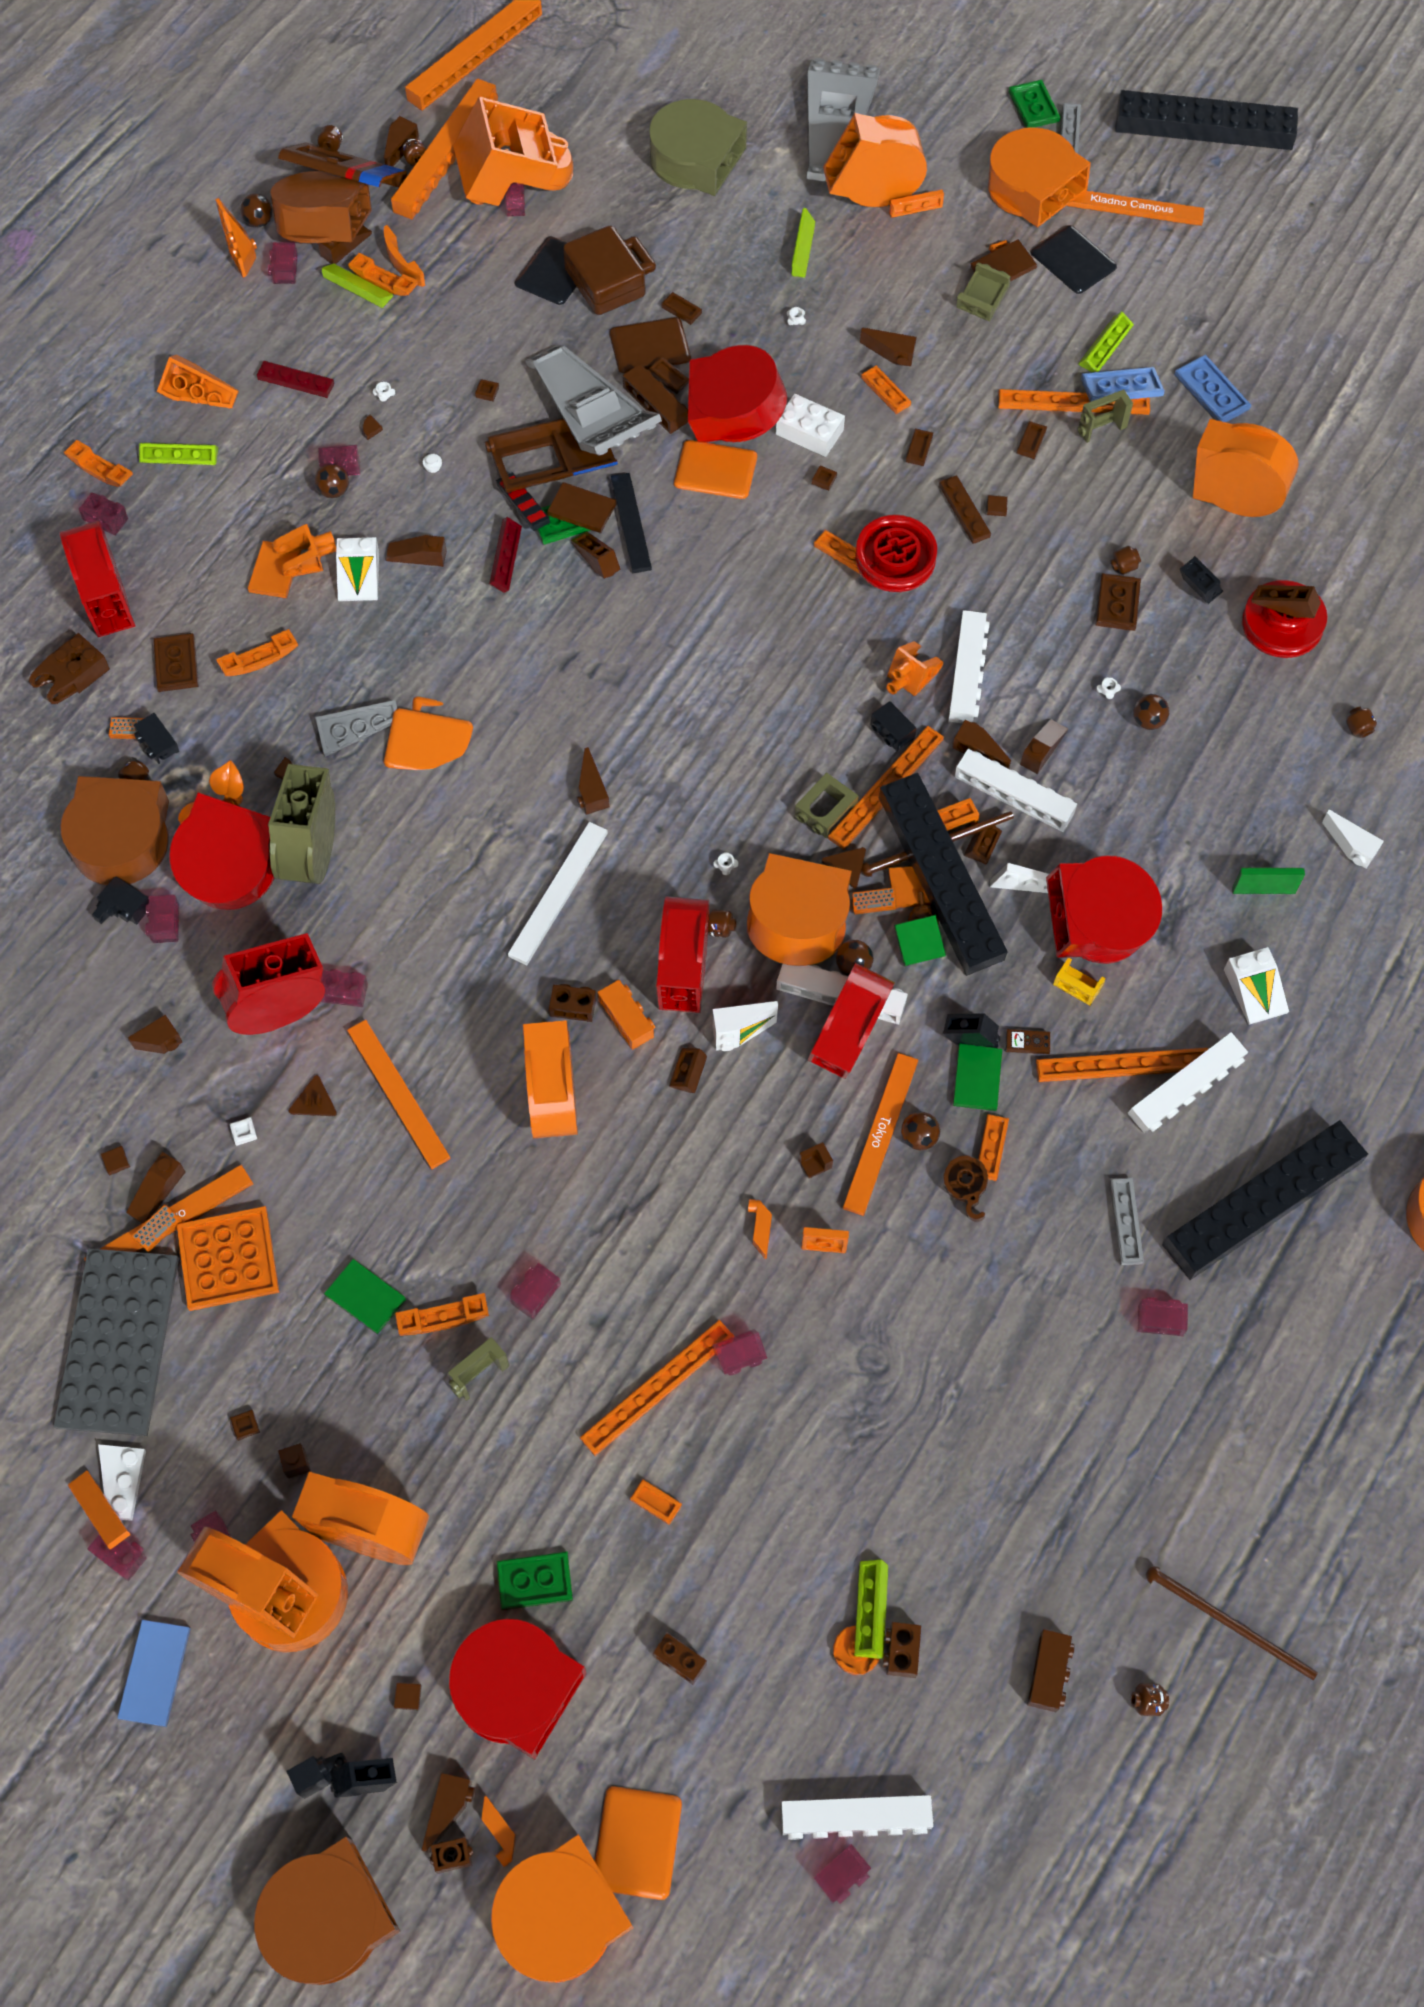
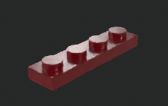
M263 361L257 373L258 380L328 398L334 386V380L331 378Z
M509 517L502 519L489 584L503 593L509 591L522 529L521 525Z

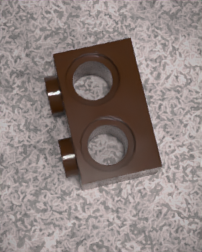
M568 984L553 985L549 1004L550 1017L592 1022L596 1005V990H592L589 987H571ZM560 998L568 999L565 1002L558 1001ZM581 1001H588V1002H589V1003L586 1004V1005H580V1004H579V1002H581Z
M892 1622L891 1629L886 1628L885 1643H889V1653H884L883 1668H887V1675L909 1678L917 1677L921 1625ZM898 1632H905L909 1636V1641L907 1643H900L896 1638V1634ZM897 1656L904 1657L907 1661V1666L905 1668L897 1667L894 1663V1658Z
M668 1633L665 1634L653 1652V1657L692 1685L695 1684L707 1665V1660Z

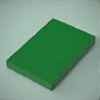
M1042 80L1009 87V94L1026 128H1035L1060 122L1061 117Z
M550 505L542 508L547 516ZM548 516L550 518L549 524L537 529L543 545L591 531Z
M1241 868L1232 891L1233 894H1296L1305 876V869Z
M959 1044L953 1106L997 1111L1002 1049Z
M354 1259L324 1293L327 1298L377 1335L406 1301L405 1296Z
M568 1552L497 1561L501 1610L573 1601Z

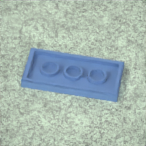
M1206 355L1175 371L1174 375L1215 420L1227 422L1250 410L1251 404Z
M1154 367L1084 373L1081 375V381L1090 402L1123 389L1130 399L1164 395L1163 386Z
M142 1620L117 1719L167 1727L191 1628Z

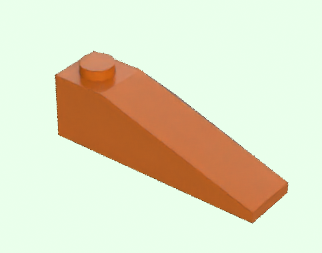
M217 198L215 200L229 253L242 277H246L256 259V243L253 238H249L244 228L222 201Z
M176 354L169 357L157 392L176 401H187L232 409L239 390L195 363Z

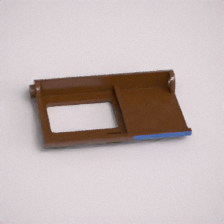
M564 418L488 436V441H485L487 453L491 452L506 493L618 465V461L615 459L611 448L602 455L581 450ZM546 446L553 447L560 467L514 479L508 477L502 461L503 457Z

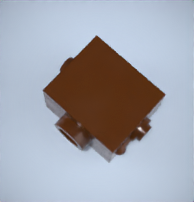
M466 1837L431 1845L432 1854L430 1862L431 1865L433 1864L436 1873L440 1874L473 1866L471 1859L473 1848L470 1847Z

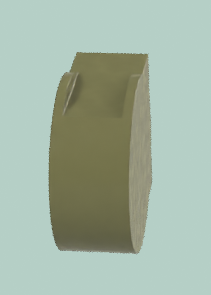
M684 99L672 102L660 109L650 124V162L657 176L672 186L683 189H697L713 196L717 194L747 146V122L728 115L719 106L704 100Z
M288 764L268 824L270 833V862L275 879L321 884L325 878L335 831V798L330 783L329 769L294 764Z

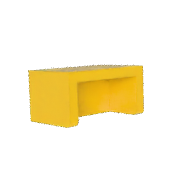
M1068 957L1056 975L1053 985L1091 1006L1102 989L1106 978L1101 977L1099 982L1071 967L1072 959Z

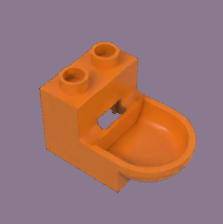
M478 97L454 144L465 197L478 205L487 203L499 206L509 186L514 182L519 185L521 183L552 191L565 188L573 176V159L568 149V142L548 130L544 113ZM503 146H509L511 151H509L508 149L503 150L501 148Z

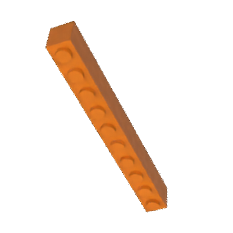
M514 0L426 71L421 73L416 79L405 86L407 101L423 111L542 15L541 0Z
M478 78L391 198L394 213L413 219L416 213L420 212L423 203L429 199L430 193L438 186L442 176L446 175L450 165L455 162L454 144L478 97L498 100L496 85Z

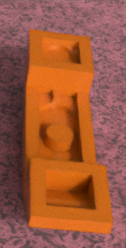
M385 225L384 238L391 263L401 275H408L418 280L419 286H425L423 271L415 261L406 262L398 251L395 234L388 225Z
M358 253L348 264L349 268L358 276L391 294L407 296L419 284L418 280L408 275L402 274L400 277L376 266L374 259Z
M78 440L64 451V454L81 469L106 484L121 487L133 475V472L120 464L115 466L94 454L91 447Z
M288 629L271 636V642L236 655L235 652L217 658L216 662L225 676L242 675L259 670L280 660L298 646V643Z
M485 1293L462 1298L463 1301L418 1310V1308L397 1312L395 1315L399 1335L431 1333L462 1326L489 1316Z

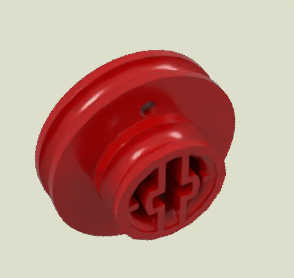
M888 515L877 518L866 525L858 537L855 555L857 569L868 583L878 589L889 592L913 590L924 584L932 575L936 564L937 542L930 529L914 518L904 515Z
M1277 580L1263 584L1280 586H1305L1301 583L1288 580ZM1254 590L1247 600L1242 616L1244 633L1253 646L1268 655L1280 658L1298 657L1310 652L1317 646L1327 624V610L1319 595L1321 604L1315 617L1299 618L1252 603L1251 600L1256 591Z

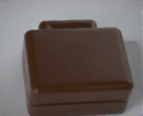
M611 225L570 241L563 247L565 269L593 312L597 315H602L644 297L646 293L645 275L656 269V263L637 237L633 236L623 240L616 228ZM631 250L635 253V255L637 256V258L639 259V261L641 262V264L638 262V260L636 259V257L634 256V254L631 252Z
M678 317L613 327L609 332L618 370L621 373H627L639 364L649 370L661 357L671 365L685 364L691 360L683 324Z

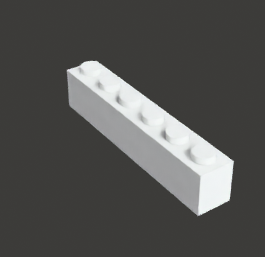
M963 610L948 722L963 724L964 720L973 722L974 717L978 718L979 706L976 705V700L980 701L981 688H978V683L982 684L983 672L980 671V666L984 667L985 655H982V650H986L987 638H984V633L988 634L989 622L986 621L987 613Z
M968 749L956 767L955 778L1061 832H1064L1075 814L1077 803L1072 799L1055 793L1051 788H1045L1037 784L1033 779H1027L1019 775L1015 770H1009L997 761L990 760L977 751Z
M782 964L776 990L834 1006L848 976H844L838 971L823 970L817 965L792 966ZM893 988L878 1019L899 1025L908 994L900 989Z
M1231 1032L1132 1107L1128 1115L1144 1134L1148 1130L1154 1132L1163 1125L1161 1121L1165 1117L1168 1119L1174 1117L1179 1112L1177 1108L1182 1104L1185 1107L1191 1104L1196 1099L1194 1097L1195 1094L1199 1091L1203 1094L1212 1087V1081L1215 1079L1220 1081L1229 1074L1227 1071L1233 1066L1236 1069L1245 1062L1244 1057L1248 1051Z
M931 1795L781 1802L783 1835H788L789 1840L803 1839V1834H813L814 1839L828 1838V1833H838L840 1838L853 1837V1832H863L865 1837L878 1836V1831H888V1835H903L902 1830H912L913 1834H927V1829L933 1828Z

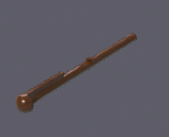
M1009 811L949 835L954 842L1011 820L1014 816ZM904 851L872 864L864 862L861 872L866 877H872V873L909 859Z
M1153 1566L1147 1570L1146 1579L1150 1584L1154 1580L1311 1680L1316 1678L1317 1671L1262 1638L1246 1625L1240 1624L1204 1601L1205 1599L1160 1572L1159 1567Z

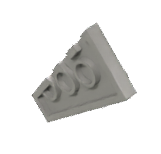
M392 700L316 717L324 756L335 753L391 726L393 713L397 709L396 701Z

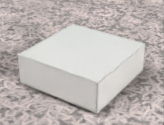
M251 1117L230 1123L236 1146L257 1139Z

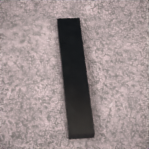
M630 473L611 476L632 574L651 571L652 566Z

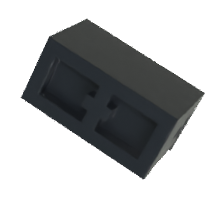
M1196 556L1180 568L1183 580L1207 604L1224 592L1220 588L1221 581Z
M891 701L871 715L870 725L873 731L879 733L884 738L885 743L898 751L899 746L902 747L915 739L917 728Z
M155 712L134 724L136 731L134 736L139 744L144 743L147 747L145 752L151 760L154 758L160 764L159 757L161 760H164L179 752L176 741Z

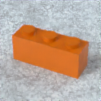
M617 980L597 992L599 1003L632 1050L654 1038L655 1025L649 1017L646 1018L644 1016L639 1001L635 1002L631 997L632 992L626 984L623 985L620 980Z

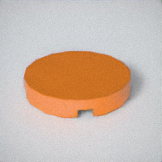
M856 1625L843 1629L837 1635L833 1646V1654L837 1665L844 1672L852 1675H864L874 1669L879 1659L857 1657L854 1655Z

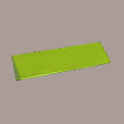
M807 208L802 209L791 272L792 276L803 278L806 276L815 229V220Z
M336 264L322 268L324 278L381 308L393 297V294Z
M1122 311L1111 319L1079 361V366L1092 373L1100 371L1134 325Z
M139 443V463L216 465L218 446Z
M881 1559L860 1561L854 1653L857 1657L884 1658L888 1565Z

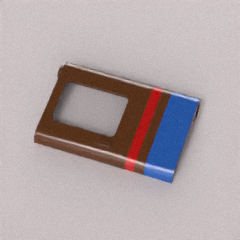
M307 142L281 149L278 157L281 160L380 187L381 183L399 188L407 177L406 170Z

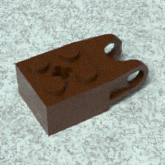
M78 632L50 654L32 672L29 677V683L34 688L53 683L54 685L47 694V699L51 704H58L76 692L81 693L110 670L105 656Z

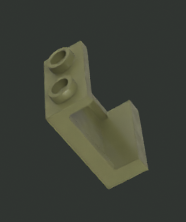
M977 262L971 280L964 292H960L957 297V308L990 322L1010 287V276L1004 271H998L987 264Z
M492 1337L448 1372L450 1377L448 1383L458 1398L463 1397L466 1401L470 1399L465 1385L493 1362L502 1372L509 1367L506 1353Z

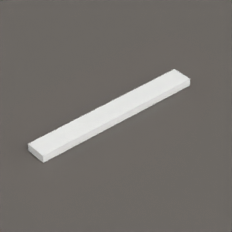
M591 822L588 823L509 951L508 957L528 965L608 834L606 829Z

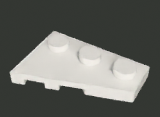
M1007 863L990 880V887L1048 893L1046 877L1049 874Z
M98 1444L104 1495L121 1520L132 1521L146 1450Z

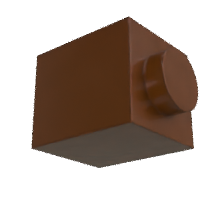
M301 1443L278 1450L283 1472L288 1479L311 1472L306 1451Z

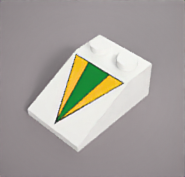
M376 537L337 538L338 601L378 600L379 548Z
M1268 947L1228 959L1224 972L1248 1025L1289 1012L1278 968Z
M778 1002L713 1009V1033L716 1050L730 1051L777 1023Z

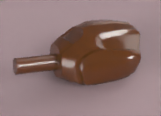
M918 892L919 906H915L910 912L908 922L936 915L929 905H924L923 892Z

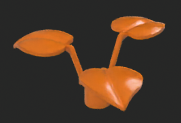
M229 760L212 772L209 783L216 794L224 795L222 801L240 806L243 801L244 784L239 770L232 760ZM194 802L188 803L180 811L178 816L180 824L190 815Z

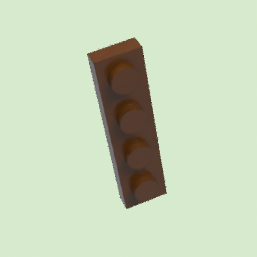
M958 476L940 481V489L971 542L974 544L990 538V530Z

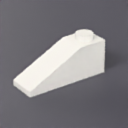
M1328 810L1322 821L1345 855L1356 865L1367 869L1384 841L1331 810Z

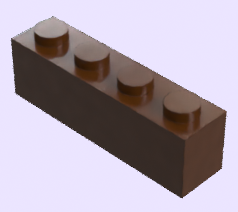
M639 364L623 375V388L646 411L660 414L662 421L659 424L670 434L688 423L687 407L681 404L672 392L666 390L662 382L657 381L652 376L650 370L645 369Z

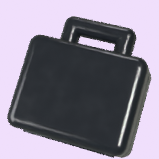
M1072 225L1063 227L1031 250V255L1077 294L1085 292L1117 269V264Z
M553 236L547 237L515 280V286L557 305L564 304L577 287L565 269L563 247L567 242Z

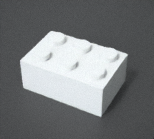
M794 393L786 405L784 413L776 423V435L826 457L844 431L845 416Z

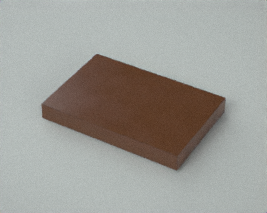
M1019 239L971 263V269L974 272L977 262L987 264L995 270L1004 271L1010 276V282L1037 268V263Z
M563 482L547 512L548 516L602 533L616 506V500Z
M1102 573L1096 626L1130 631L1136 630L1141 578Z
M194 634L153 638L158 692L199 687Z

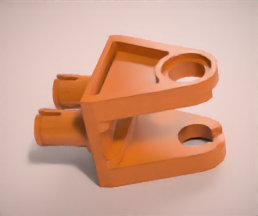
M307 524L277 538L272 543L274 550L278 554L308 550L282 565V572L285 577L323 571L320 561L321 557L334 553L337 550L331 531L314 536L311 535Z
M915 641L900 646L896 650L887 677L892 680L886 686L887 691L894 695L904 688L916 696L937 675L943 666V661L938 657L924 662L915 659L918 656V649L922 647Z

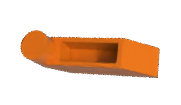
M749 1199L748 1212L756 1213L753 1245L764 1259H767L772 1214L760 1200Z
M485 1796L481 1820L503 1848L495 1856L505 1868L513 1860L516 1835L489 1798Z

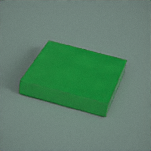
M936 915L894 925L904 967L946 956Z

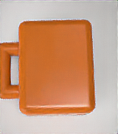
M686 440L683 443L674 486L679 489L745 499L749 495L758 455L756 451Z
M415 697L412 710L399 708L393 713L384 765L388 768L425 770L433 769L455 760L466 751L473 732V724L467 720L420 712L422 706H441L443 703L429 698Z
M616 1786L607 1789L595 1863L613 1893L664 1900L669 1896L682 1809V1801L678 1796Z

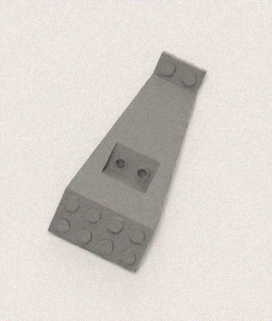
M821 58L811 60L807 73V179L826 181L823 166L854 113L867 115L878 84L881 68H877L875 65L859 66L858 63L854 62L842 64L838 60L825 62Z
M555 345L525 360L529 368L536 369L583 451L597 455L605 454L610 447L620 446L624 444V440L636 438L643 430H651L657 426V423L662 421L660 414L642 410L565 346Z

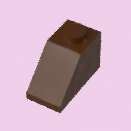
M166 1015L128 1037L134 1049L162 1054L175 1050L179 1044L183 1043Z

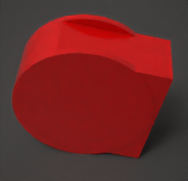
M737 345L722 349L711 356L690 360L688 422L697 441H748L766 433L781 418L786 408L787 392L773 358L765 350L751 345Z
M100 521L61 531L60 538L81 602L98 638L136 627L113 554Z
M198 792L190 815L176 830L170 846V865L176 881L188 894L212 908L235 910L256 902L267 892L274 881L270 862V833L268 826L271 817Z
M1100 856L1090 859L1085 863H1060L1046 877L1057 958L1081 957L1094 963H1116L1128 958L1149 941L1160 925L1162 900L1157 885L1142 867L1128 859L1118 856Z
M665 897L656 984L659 1010L701 1013L708 942L709 900Z
M308 933L224 955L222 969L215 976L212 989L222 1004L230 1030L243 1035L267 1033L296 1022L310 1013L321 1002L325 994V987L321 980L323 966Z
M855 963L807 1061L846 1079L857 1061L895 982Z
M502 1619L479 1627L462 1642L451 1664L449 1687L456 1710L476 1734L494 1743L510 1744L535 1760L587 1673L585 1666L559 1651L550 1636L539 1627L522 1620Z

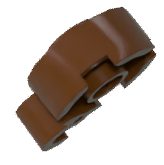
M968 1155L958 1156L951 1160L943 1175L945 1188L954 1199L967 1202L966 1214L970 1220L975 1222L985 1219V1213L974 1214L971 1210L979 1204V1198L986 1191L988 1184L987 1169L976 1158ZM963 1174L972 1177L968 1184L960 1181Z

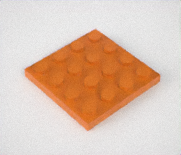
M266 1206L177 1224L189 1311L280 1293Z

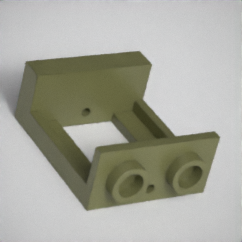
M1124 389L1083 405L1078 432L1087 443L1090 442L1092 430L1111 422H1115L1120 430L1127 428L1133 402ZM1115 401L1113 410L1097 417L1091 412L1095 408Z
M826 772L795 805V816L801 823L809 825L816 834L822 835L827 839L829 830L848 809L852 810L858 803L859 795ZM825 791L838 800L839 803L826 816L817 817L811 813L810 806Z

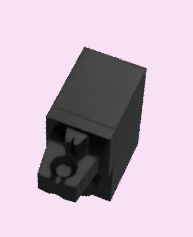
M115 876L97 896V909L92 916L100 924L109 916L112 917L114 915L126 922L131 921L137 925L152 908V904L148 896Z
M985 1013L947 1014L943 1034L953 1043L998 1048V1042L1000 1041V1036L998 1035L999 1026Z
M342 1752L328 1758L312 1756L286 1772L296 1794L306 1799L334 1782L333 1772L348 1763Z
M393 1758L348 1762L333 1772L334 1782L332 1785L335 1798L384 1792L397 1783Z

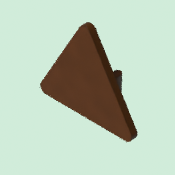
M862 847L824 857L822 863L826 866L852 871L849 885L857 888L866 849Z
M318 1075L313 1077L289 1109L291 1115H337L334 1105Z

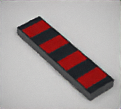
M513 472L508 474L510 479L517 478ZM501 478L496 480L497 486L533 531L550 523V518L526 488L506 493Z

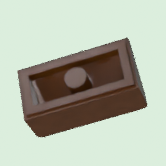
M993 826L974 833L964 856L987 864L1002 830Z
M682 1048L669 1086L688 1093H695L707 1055L700 1048Z

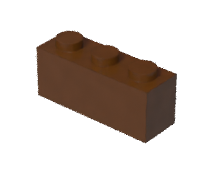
M1045 1629L1040 1633L1028 1706L1057 1712L1060 1707H1064L1066 1692L1062 1691L1064 1682L1068 1683L1071 1670L1067 1667L1068 1658L1072 1659L1075 1644L1071 1643L1072 1636Z

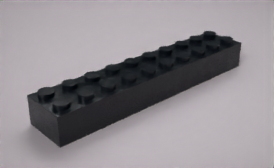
M1121 90L1117 106L1115 132L1292 150L1297 136L1298 108Z
M917 772L880 787L878 798L966 976L1005 961L1008 951L919 773Z
M1339 1120L1168 1235L1162 1245L1189 1280H1192L1362 1164L1368 1153L1341 1120Z

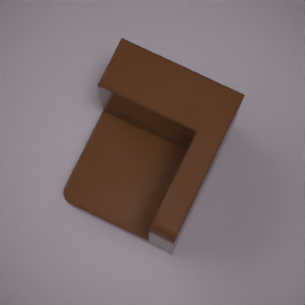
M823 1142L799 1153V1162L808 1178L832 1169L833 1159Z

